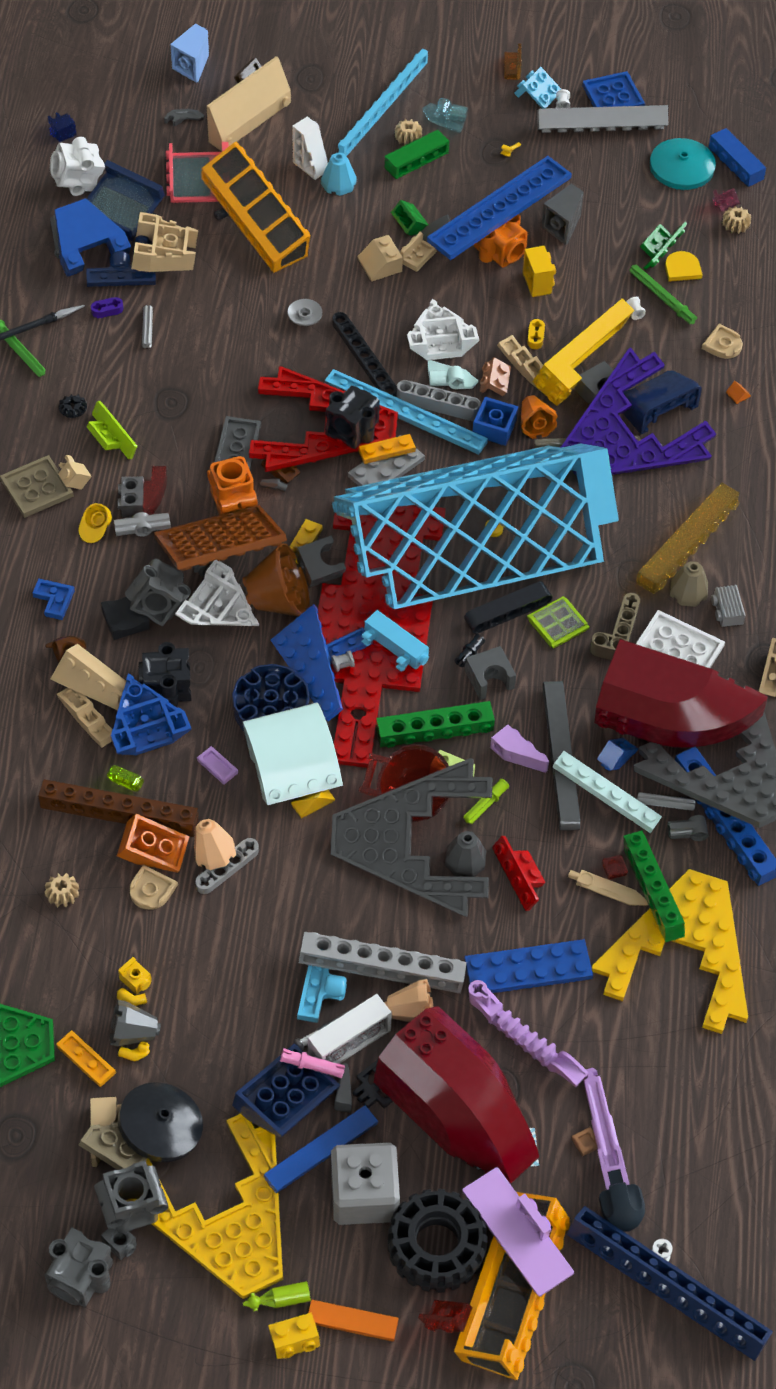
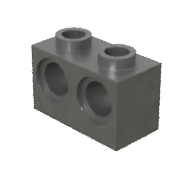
M143 476L122 477L121 484H118V495H121V499H118V510H121L122 517H133L136 513L144 512L145 487Z

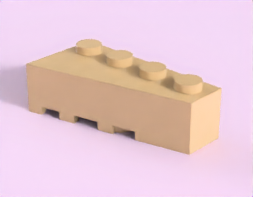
M78 644L66 650L50 678L116 710L119 708L126 680Z

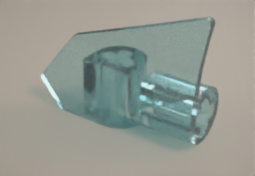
M441 98L437 104L430 103L422 108L430 122L461 133L467 118L468 107L452 105L448 99Z

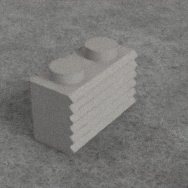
M737 585L716 587L714 595H711V602L713 606H716V620L720 621L721 627L744 624L746 615Z

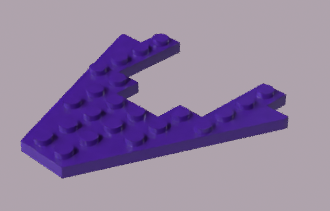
M630 347L560 448L576 444L608 448L611 474L615 475L710 460L712 456L703 444L713 439L716 433L708 422L704 421L665 446L661 445L653 433L637 441L619 416L632 406L623 392L660 371L665 365L655 351L640 360Z

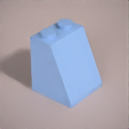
M194 24L170 45L172 69L197 83L209 56L208 30Z

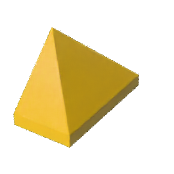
M324 790L302 796L292 801L291 805L300 818H303L334 802L335 798L329 790Z

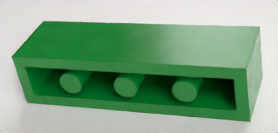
M437 129L385 156L384 168L395 179H398L448 154L449 140Z

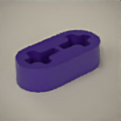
M118 297L95 301L91 304V314L95 318L113 316L123 312V301Z

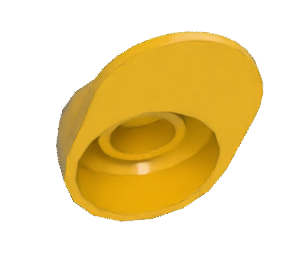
M94 503L86 508L79 525V535L82 540L87 543H96L103 537L106 528L112 521L111 511L103 504Z

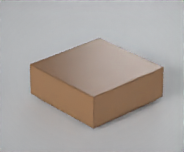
M591 1127L573 1135L571 1138L582 1156L598 1149Z

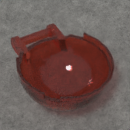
M412 744L402 746L401 749L392 753L389 758L370 753L368 756L370 761L363 785L359 787L358 791L377 797L445 769L449 765L440 753L425 745ZM377 762L384 763L378 775L377 790L371 789L370 785ZM433 797L432 817H412V822H421L433 818L443 810L450 798Z

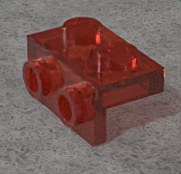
M434 1300L429 1315L419 1314L418 1319L424 1323L425 1328L431 1331L441 1329L448 1333H453V1331L463 1332L473 1307L468 1303Z

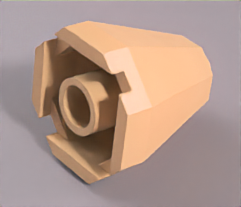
M211 819L202 820L196 825L194 852L197 865L201 867L204 865L208 870L227 866L230 862L229 858L236 856L233 838L218 823Z
M427 979L419 980L387 997V1001L384 1003L392 1012L391 1019L411 1022L426 1008L434 1007L433 999L428 993L431 992V988Z

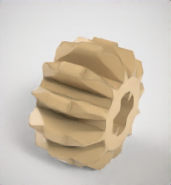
M405 119L404 122L399 121V124L395 127L396 140L399 141V144L404 143L406 146L422 138L421 125L418 124V121L413 122L412 119L410 121Z
M735 206L734 208L729 207L725 211L723 226H725L727 231L731 230V233L737 232L738 234L740 232L745 233L750 227L751 214L748 213V210Z
M58 873L57 878L50 876V882L45 884V896L48 898L49 903H55L57 908L60 904L67 907L68 902L74 904V898L79 896V884L74 876L69 878L67 873L64 876Z

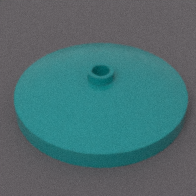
M675 138L660 143L654 148L650 157V170L653 176L662 184L680 190L696 189L705 185L712 179L716 167L715 157L705 145L685 138Z

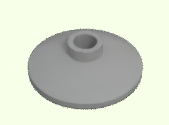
M299 299L289 306L288 317L297 325L310 326L321 319L322 308L313 300Z

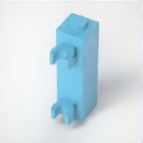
M376 610L365 620V632L361 636L364 639L361 642L365 646H369L373 640H376L399 658L396 660L398 663L396 668L398 670L404 671L408 664L415 670L420 665L426 664L429 659V647L380 611Z

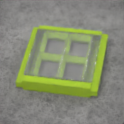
M564 596L527 615L532 626L553 649L590 629L586 620Z

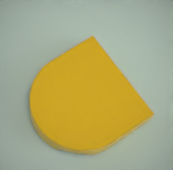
M678 251L667 257L665 269L668 281L702 279L699 260L693 254Z

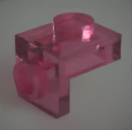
M734 188L718 194L717 190L713 191L715 196L712 198L716 207H720L722 212L729 207L740 204Z

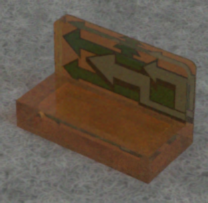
M518 43L517 52H505L504 79L520 80L522 65L520 43Z

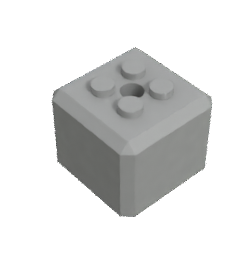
M392 1143L336 1145L331 1150L333 1220L336 1223L348 1225L391 1222L393 1214L398 1212V1206L400 1205L397 1148ZM362 1170H368L372 1175L364 1179L360 1177L359 1173Z

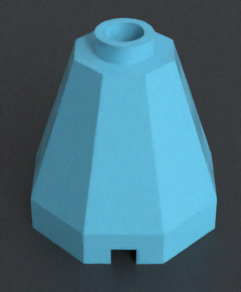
M339 152L332 154L321 178V185L327 193L332 194V192H336V195L341 196L352 192L357 177L345 154Z

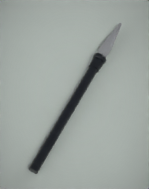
M85 305L59 310L56 313L51 312L43 316V318L0 333V341L38 326L56 322L57 319H62L83 308Z

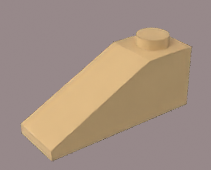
M776 638L771 640L759 688L760 693L776 697Z
M116 1097L90 1098L91 1125L100 1124V1126H108L118 1122V1112L121 1104L117 1105ZM91 1153L92 1166L97 1167L101 1159Z

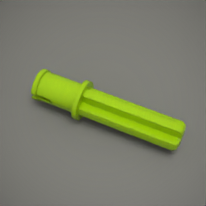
M500 779L492 787V798H481L464 815L465 822L470 825L473 824L494 802L499 800V797L509 788V784L504 779Z

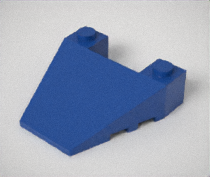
M86 198L55 209L60 263L67 277L83 271L85 263L79 252L106 243L111 254L116 251H124L129 254L131 245L125 232Z

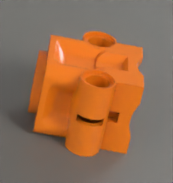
M519 214L474 244V247L479 251V259L482 262L489 263L494 260L504 268L521 258L527 248L528 232L520 226L521 216Z
M238 456L210 465L207 476L210 483V492L216 503L219 515L258 505L253 486V477L244 457Z

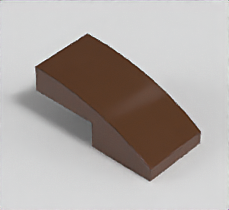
M264 459L261 463V465L264 468L266 465V459ZM295 466L270 471L273 476L287 484L301 473Z

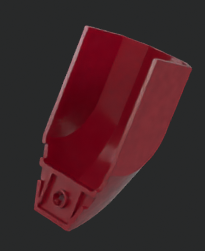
M620 639L602 684L596 705L594 723L601 728H610L616 730L619 734H628L660 745L701 747L728 740L755 724L763 716L768 696L748 686L742 688L734 684V679L729 677L726 680L718 676L719 672L714 669Z
M439 1006L426 1008L395 1034L378 1057L373 1083L448 1155L454 1158L458 1157L466 1161L468 1165L484 1170L486 1174L498 1167L510 1184L539 1159L533 1135L499 1065L480 1044Z

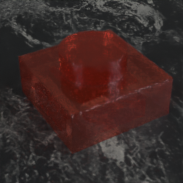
M622 854L602 859V865L608 880L627 875L628 870Z

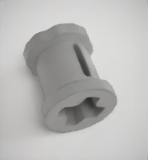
M350 650L346 654L331 656L335 672L345 667H355L354 658Z

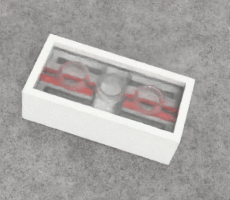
M378 994L372 996L309 1036L308 1055L340 1064L390 1032L392 1012Z

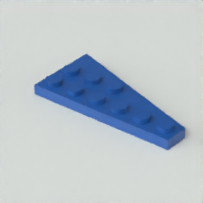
M313 604L275 635L271 642L289 668L294 670L295 674L300 676L301 679H304L308 685L309 697L313 703L319 704L325 720L329 722L343 710L335 685V676L331 669V660L326 640L323 637L321 621L317 614L318 609Z

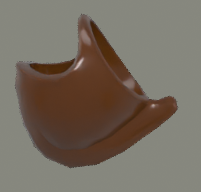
M64 636L45 644V647L53 649L59 663L66 650L76 644L86 650V642L75 636Z

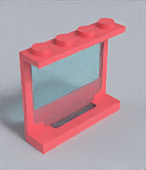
M222 142V151L229 147L228 142ZM169 143V150H166V160H169V162H166V172H169V174H166V181L170 186H166L167 196H170V202H219L201 179L202 167L221 152L173 153L172 143ZM229 153L213 164L212 167L217 169L228 164ZM229 169L218 174L225 183L230 181Z

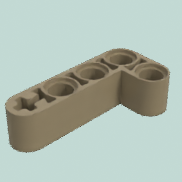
M627 593L624 596L612 635L603 632L593 634L590 651L594 656L612 660L619 640L630 641L640 604V598L637 594Z

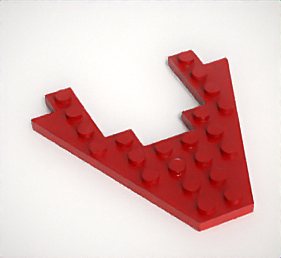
M279 366L278 378L260 377L258 394L310 398L309 411L326 412V408L329 406V396L332 392L345 393L343 390ZM380 405L379 422L375 425L374 440L371 443L396 437L398 412ZM324 429V432L306 431L305 444L251 440L249 458L266 459L265 472H270L359 451V446L353 449L342 440L327 436ZM361 442L359 446L366 445V444H370V443H362V442Z

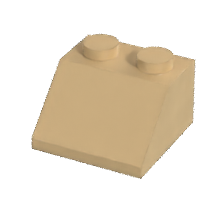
M389 235L373 239L358 255L357 259L371 282L402 272L403 257Z

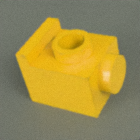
M134 957L118 970L119 980L136 995L141 990H146L151 984V974Z

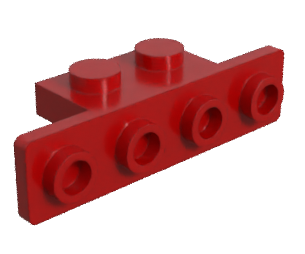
M501 836L492 846V849L525 911H530L539 901L533 888L542 887L545 881L529 851H513L506 836Z

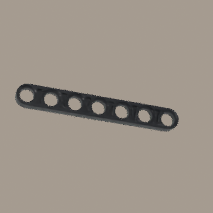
M343 312L335 313L332 318L333 327L374 386L383 392L386 389H392L394 392L390 393V395L396 397V384L352 321ZM337 319H344V320H345V321L342 322V323L336 322ZM350 330L353 333L345 334L344 331ZM353 342L361 343L359 346L352 345ZM363 353H366V354H368L369 356L366 357V358H363V357H361L360 355L363 354ZM370 365H375L377 368L372 370L368 367ZM378 377H383V378H385V380L382 381V382H381V381H378V380H376V379H377Z

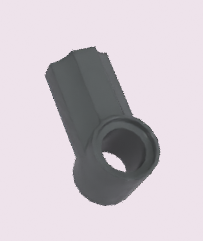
M702 815L692 816L688 820L668 821L667 824L668 837L670 839L691 838L694 841H702L709 836L706 818Z

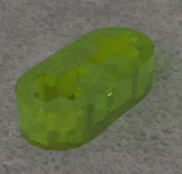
M116 765L111 766L107 773L109 780L132 791H139L144 784L142 777Z

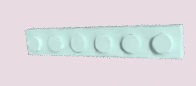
M563 751L553 765V768L649 833L653 831L660 821L661 815L567 752Z

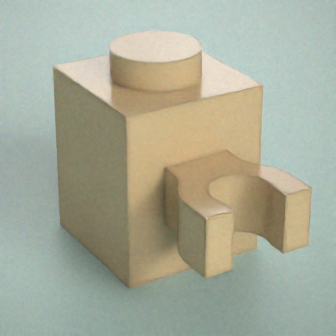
M66 455L64 458L67 463L60 462L61 471L58 475L66 487L82 490L92 476L84 464L76 463L72 456Z

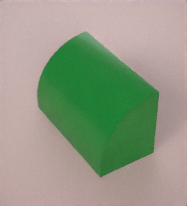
M400 200L391 211V214L408 235H417L429 225L412 203Z

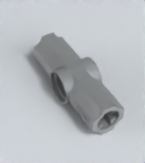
M139 512L132 518L114 520L116 536L136 533V535L144 537L148 536L152 531L171 528L169 513L149 515L145 512Z

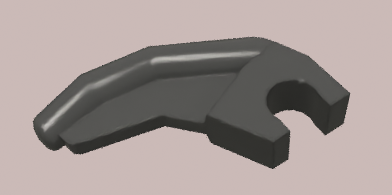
M176 109L167 113L164 123L168 124L170 120H173V126H176L186 119L203 120L205 115L194 109Z

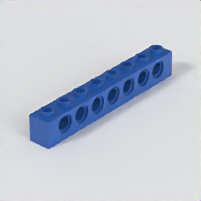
M696 746L675 756V761L686 772L704 765L716 776ZM696 800L704 808L707 818L711 819L715 824L717 832L723 835L729 849H733L739 863L745 866L751 880L760 886L776 878V858L751 824Z

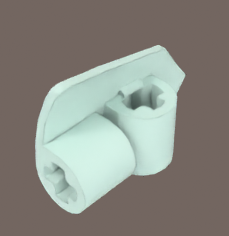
M428 360L429 384L432 387L450 386L452 389H472L478 383L474 376L459 366H450Z

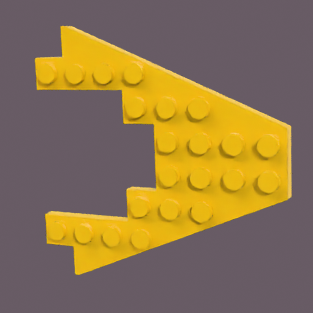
M689 869L670 888V892L685 922V937L673 940V942L703 951L704 955L699 969L719 975L702 1028L722 1034L727 1017L745 1023L748 1019L728 881ZM651 909L639 918L593 964L592 972L609 977L603 995L623 1001L640 950L658 956L661 955L665 940Z
M242 1114L226 1120V1123L253 1175L235 1183V1188L243 1203L204 1220L196 1202L175 1211L161 1183V1188L164 1191L169 1207L166 1211L158 1214V1220L152 1223V1225L238 1296L245 1299L251 1293H257L282 1281L283 1268L279 1196L263 1177L266 1172L277 1165L275 1134L262 1127L255 1129L251 1121L247 1120ZM147 1159V1166H153L151 1161ZM132 1198V1199H127L126 1201L131 1202V1201H136L137 1199Z

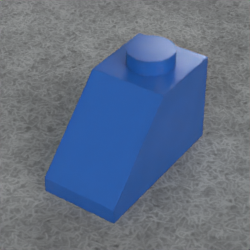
M625 738L612 739L607 742L597 760L601 762L602 767L609 771L617 770L638 751V748Z

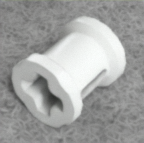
M565 89L559 90L556 93L558 100L556 108H570V92Z
M638 297L628 299L626 302L634 309L631 318L637 320L644 317L646 311L641 307L640 299Z
M659 1239L654 1242L652 1251L669 1262L672 1245L668 1240Z

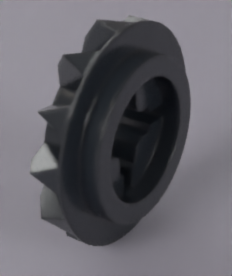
M70 394L69 397L64 396L63 400L59 401L58 407L63 416L76 418L86 412L87 402L79 394L76 396ZM71 403L75 404L74 409H72Z

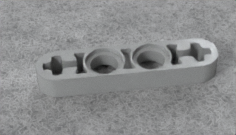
M247 838L235 846L236 856L241 860L239 863L233 864L229 862L227 866L220 867L226 871L223 875H216L214 873L216 869H206L196 878L197 891L201 894L212 892L255 858L259 852L257 840ZM247 846H248V847H252V846H253V850L248 849V850L246 851V847H247ZM201 882H204V883H207V882H208V886H206V885H202V886H201Z

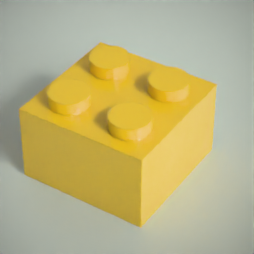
M545 246L525 249L522 273L531 296L552 294V286L555 285L553 277L556 274V268L551 263L550 253L546 251Z

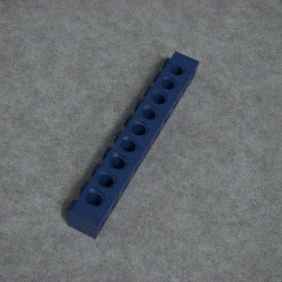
M586 1206L574 1218L567 1233L569 1237L753 1361L757 1359L773 1332L772 1330Z

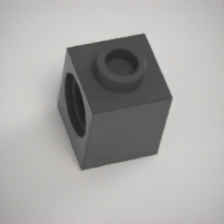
M108 1228L101 1235L102 1243L110 1246L111 1252L119 1260H122L125 1256L129 1257L136 1249V1238L129 1231L119 1233L116 1228ZM118 1239L126 1240L122 1245L115 1243Z

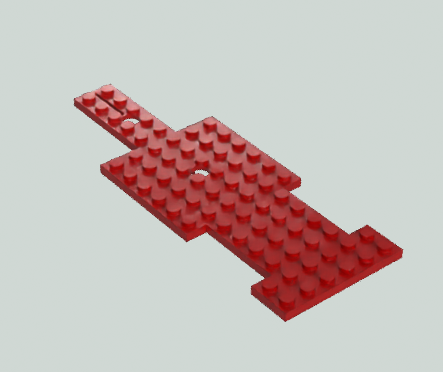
M416 505L398 506L388 520L407 533L422 509ZM434 507L433 511L445 519L446 508ZM335 513L333 529L348 530L350 535L345 559L346 570L343 573L341 585L322 584L317 614L321 621V629L326 644L362 627L364 628L365 620L378 610L427 645L433 601L398 609L389 607L385 600V594H387L386 587L382 583V576L384 574L365 577L359 573L357 568L359 558L354 551V544H356L355 536H352L350 529L352 520ZM371 514L359 515L364 540L378 520ZM429 515L414 538L422 544L423 539L439 541L443 534L444 525ZM384 525L370 548L389 561L404 537L387 525ZM411 543L396 566L415 578L419 572L422 549ZM366 552L369 570L385 566L383 562ZM393 570L392 576L397 601H400L412 582ZM421 594L414 595V597L423 596ZM373 640L372 645L352 653L355 667L351 668L349 666L335 672L331 664V669L335 676L334 681L344 683L341 697L343 710L338 716L334 748L339 765L370 768L382 688L420 692L424 665H420L415 670L408 664L406 669L401 672L396 668L398 665L396 660L399 657L376 640ZM355 709H362L366 716L357 720L353 718L351 712Z

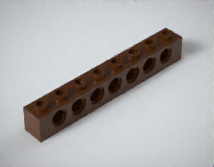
M46 779L43 780L38 795L40 808L122 824H127L130 818L138 814L191 837L195 836V828L199 822L198 808Z

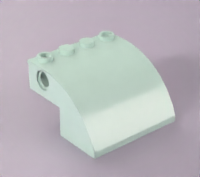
M318 703L243 721L250 758L255 763L262 798L267 805L343 786L332 737Z

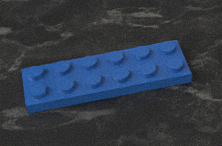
M585 939L469 955L464 958V961L467 962L466 970L469 985L476 980L483 981L492 993L593 979Z

